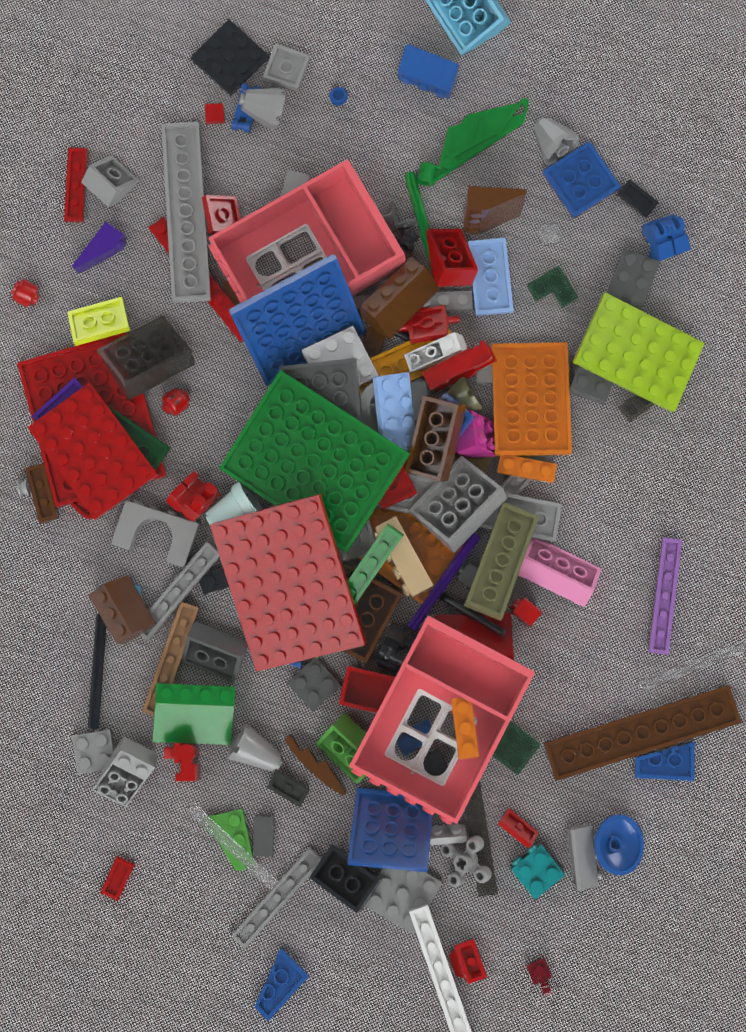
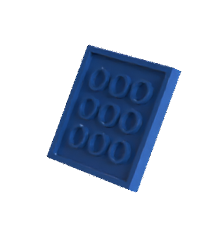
M357 788L348 865L428 872L433 815L423 811V806L418 803L414 806L406 802L405 796L401 794L395 796L387 790Z

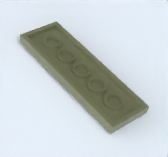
M505 502L502 503L466 598L465 607L497 620H502L539 516Z

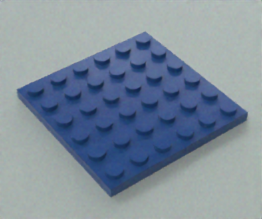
M335 254L324 258L229 309L233 321L266 386L273 382L281 366L307 364L302 354L303 349L352 326L358 336L366 333Z

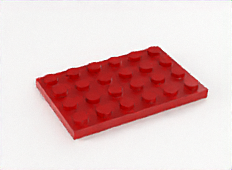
M90 382L27 427L94 520L99 519L158 476Z

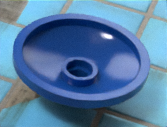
M612 815L600 824L594 841L598 862L607 872L614 875H626L638 866L643 855L644 840L639 826L632 818L626 815Z

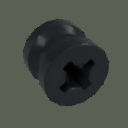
M402 229L401 238L397 242L402 249L412 252L415 248L414 243L418 241L419 236L410 230Z

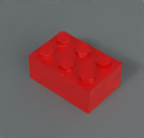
M347 666L339 705L377 713L395 677Z

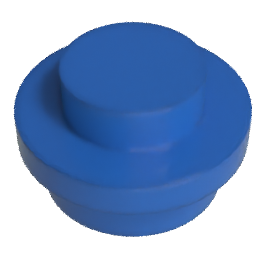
M336 87L331 90L329 98L333 105L342 106L347 102L348 94L344 88Z

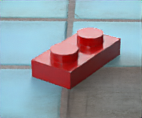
M509 808L498 822L501 828L528 849L533 845L539 834L535 828Z

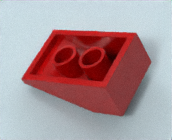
M427 229L426 235L431 273L437 287L471 286L478 268L462 229Z

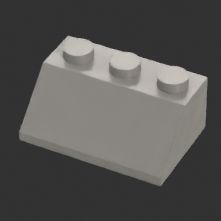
M590 824L566 826L574 888L577 891L599 886L598 880H601L600 868L596 867L597 857L593 841L596 835L595 828H592Z

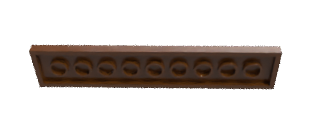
M726 685L543 744L554 779L558 781L742 722L730 686Z

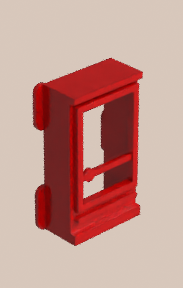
M482 340L479 342V346L473 345V349L468 348L423 371L422 374L430 391L439 392L456 383L462 377H465L467 380L477 375L478 371L497 362L490 345Z

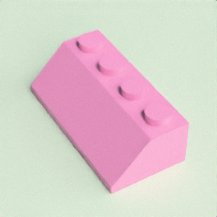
M531 538L518 575L585 607L594 592L601 568L544 540Z

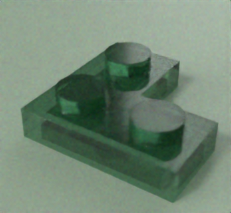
M560 266L526 286L536 302L553 293L561 308L566 307L579 298Z

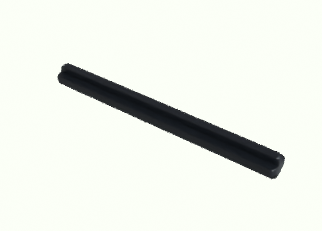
M100 614L96 615L88 716L89 729H98L100 720L106 625Z

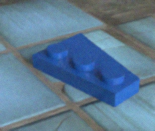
M695 742L635 758L634 778L695 781Z
M280 948L277 959L254 1006L267 1021L274 1017L310 977L283 948Z

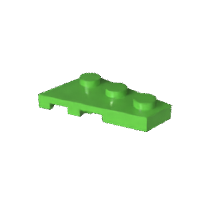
M243 808L204 817L235 871L256 866Z

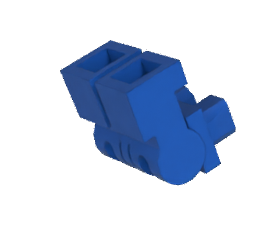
M671 214L645 223L641 227L642 234L646 237V242L650 243L651 251L649 252V258L661 261L691 250L688 234H685V223L680 216L675 217V214Z

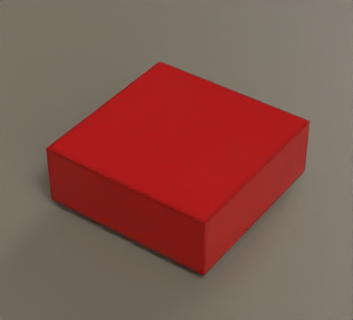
M223 103L205 104L206 125L225 123Z

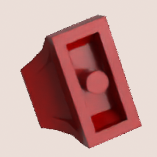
M474 938L456 944L454 950L448 955L455 976L465 979L468 984L487 978Z

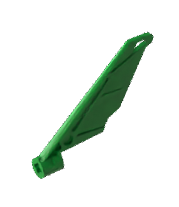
M523 98L519 103L467 114L459 125L448 127L439 166L428 162L420 163L416 182L423 186H435L437 181L524 124L529 100ZM522 105L524 107L523 114L514 116L516 111Z

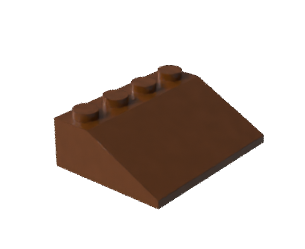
M468 186L463 232L476 235L478 232L482 233L520 217L527 189Z

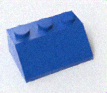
M407 44L399 66L398 79L404 84H413L422 91L433 92L439 98L449 99L458 80L459 64Z

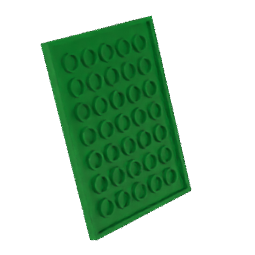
M279 370L219 469L275 506L321 494L336 546L348 553L410 456V453L290 375Z

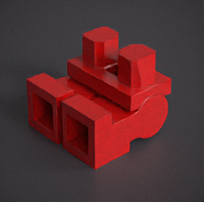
M195 471L188 475L170 493L166 500V503L177 512L183 513L190 521H195L221 495L212 483L206 482L204 484L198 478L199 475Z
M174 743V747H164V759H174V763H181V772L176 773L175 781L200 780L201 763H197L199 749L196 745Z

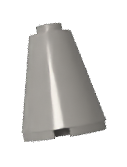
M245 723L240 728L242 733L238 736L236 735L227 752V759L272 772L275 769L278 770L283 762V759H281L282 754L250 725Z

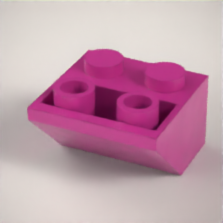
M470 410L469 412L475 416V419L458 439L457 453L467 458L495 457L493 421Z

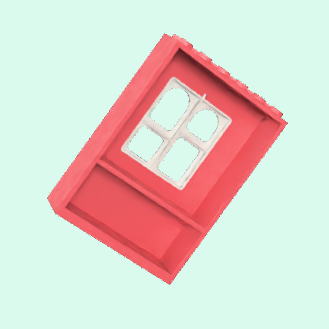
M348 159L208 238L211 243L208 247L240 303L272 287L275 282L285 276L304 270L303 267L319 257L324 259L335 254L352 296L395 273L406 262L403 250ZM307 232L314 242L316 250L292 264L289 263L280 246L299 234ZM272 251L279 260L282 269L271 276H262L256 271V261L262 255Z
M427 616L349 765L352 768L351 772L360 777L363 774L368 776L369 782L376 786L383 784L391 794L405 796L406 802L414 806L416 803L422 805V810L431 815H434V813L439 814L441 820L451 825L452 822L457 824L535 672ZM421 695L441 704V710L427 734L407 724V720ZM462 697L472 702L479 757L459 760L456 739L443 733L440 728L448 712L452 711L451 699ZM402 732L422 742L418 754L412 760H401L395 753V743ZM435 739H440L456 749L446 771L439 776L429 775L423 765L424 758Z

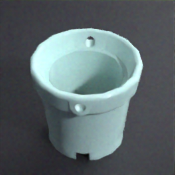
M237 482L231 487V491L211 509L206 511L205 514L207 515V521L211 524L262 510L263 508L251 491L240 482Z

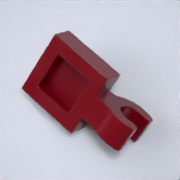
M543 957L526 964L533 984H540L544 996L552 994L547 979L552 978L545 958Z

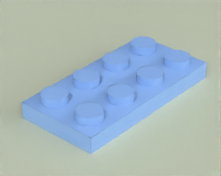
M506 238L468 241V246L478 268L472 283L475 316L513 313Z
M409 372L372 377L379 434L404 450L410 451L415 431Z

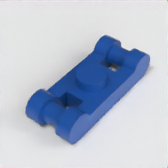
M243 83L240 95L241 93L244 94L248 89H261V87L255 86L253 88ZM237 104L231 129L236 131L241 129L245 133L250 134L254 119L243 112L239 104ZM241 118L247 120L245 123L240 122Z

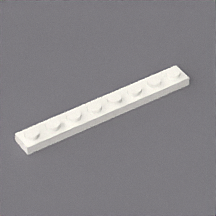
M424 904L408 910L450 1032H472L428 905Z

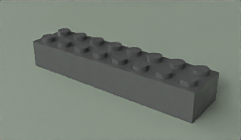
M624 248L606 293L642 311L660 261ZM578 366L570 385V393L604 405L613 383Z

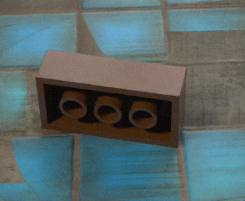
M433 396L422 397L405 472L439 482L449 480L467 405Z
M373 579L355 604L366 644L343 651L367 663L403 594Z

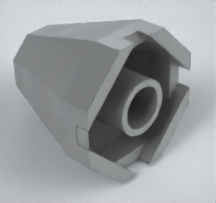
M280 88L248 89L244 94L241 93L238 104L241 105V110L266 128L275 130L279 123L276 117H281L283 111L285 90Z
M541 118L536 122L534 133L547 165L555 164L559 159L569 155L579 146L577 141L579 136L571 129L551 118Z

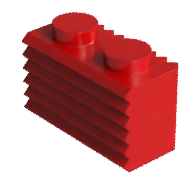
M525 597L516 599L509 607L512 609L511 615L513 614L516 620L519 619V622H522V625H525V627L532 626L543 613Z

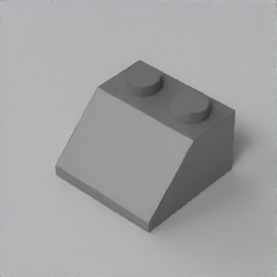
M111 156L90 165L81 183L96 195L102 203L109 207L120 202L139 182V179L116 158Z

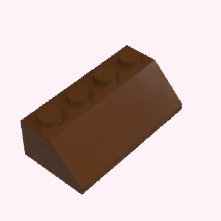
M410 257L360 306L361 318L390 340L440 288L437 287L426 267Z

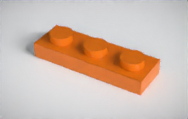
M500 456L497 473L553 484L557 464L517 456Z
M462 697L451 699L458 758L461 760L479 757L472 702Z

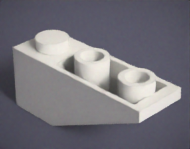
M454 332L404 354L409 371L412 373L435 366L466 350L467 347L463 336Z

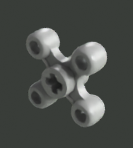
M480 836L470 837L466 842L467 848L465 851L459 850L456 843L441 845V854L454 859L455 871L448 875L450 886L459 887L463 885L466 872L472 873L475 880L479 883H485L490 880L492 876L490 868L478 864L476 853L484 847V841Z

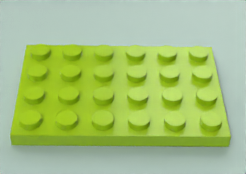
M605 292L601 296L572 363L673 413L677 409L705 343Z

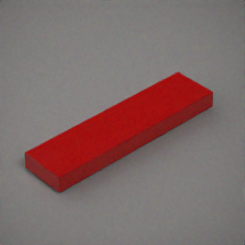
M68 148L65 222L84 223L86 186L81 182L87 171V148Z

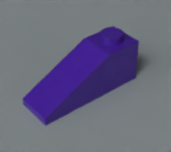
M105 221L72 265V268L77 273H80L116 255L118 251L123 250L125 247L126 237Z

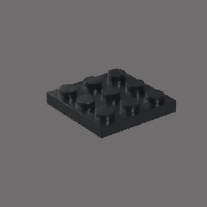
M228 19L190 59L231 97L269 59V55Z

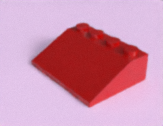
M511 612L504 613L501 621L478 613L506 630L503 637L464 614L434 615V619L514 661Z

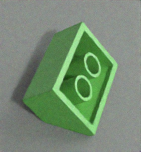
M344 712L315 745L356 784L366 776L363 774L360 777L352 773V768L349 767L366 732Z

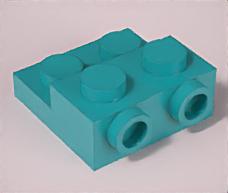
M540 843L538 845L533 844L526 850L528 853L522 858L521 856L515 858L511 862L512 866L510 867L535 900L565 876Z

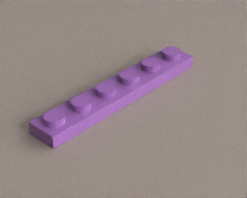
M663 537L661 541L648 652L669 655L682 540Z

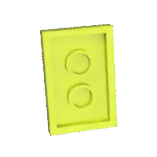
M122 297L67 312L75 346L130 331Z

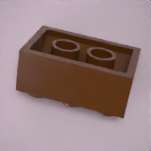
M129 575L108 582L89 594L116 644H127L156 624Z

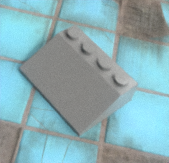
M461 456L452 465L449 480L436 481L409 509V512L442 544L455 553L507 499V496L499 484Z

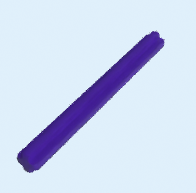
M473 533L466 540L408 623L409 628L414 631L419 628L481 538L479 535Z

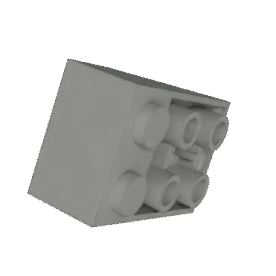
M124 736L114 749L92 791L127 807L155 769L158 753Z

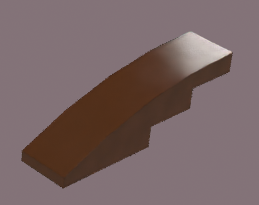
M292 735L284 739L294 755L313 775L342 796L346 794L345 789L326 759L318 763L309 747L302 751Z

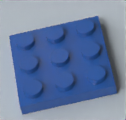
M590 141L542 172L573 219L621 188Z

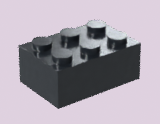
M336 844L330 846L309 877L356 913H360L383 880L367 867L348 865V853Z

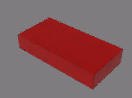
M117 856L100 893L119 901L135 864Z

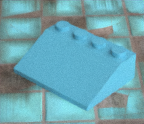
M425 0L462 56L497 35L511 23L498 0Z

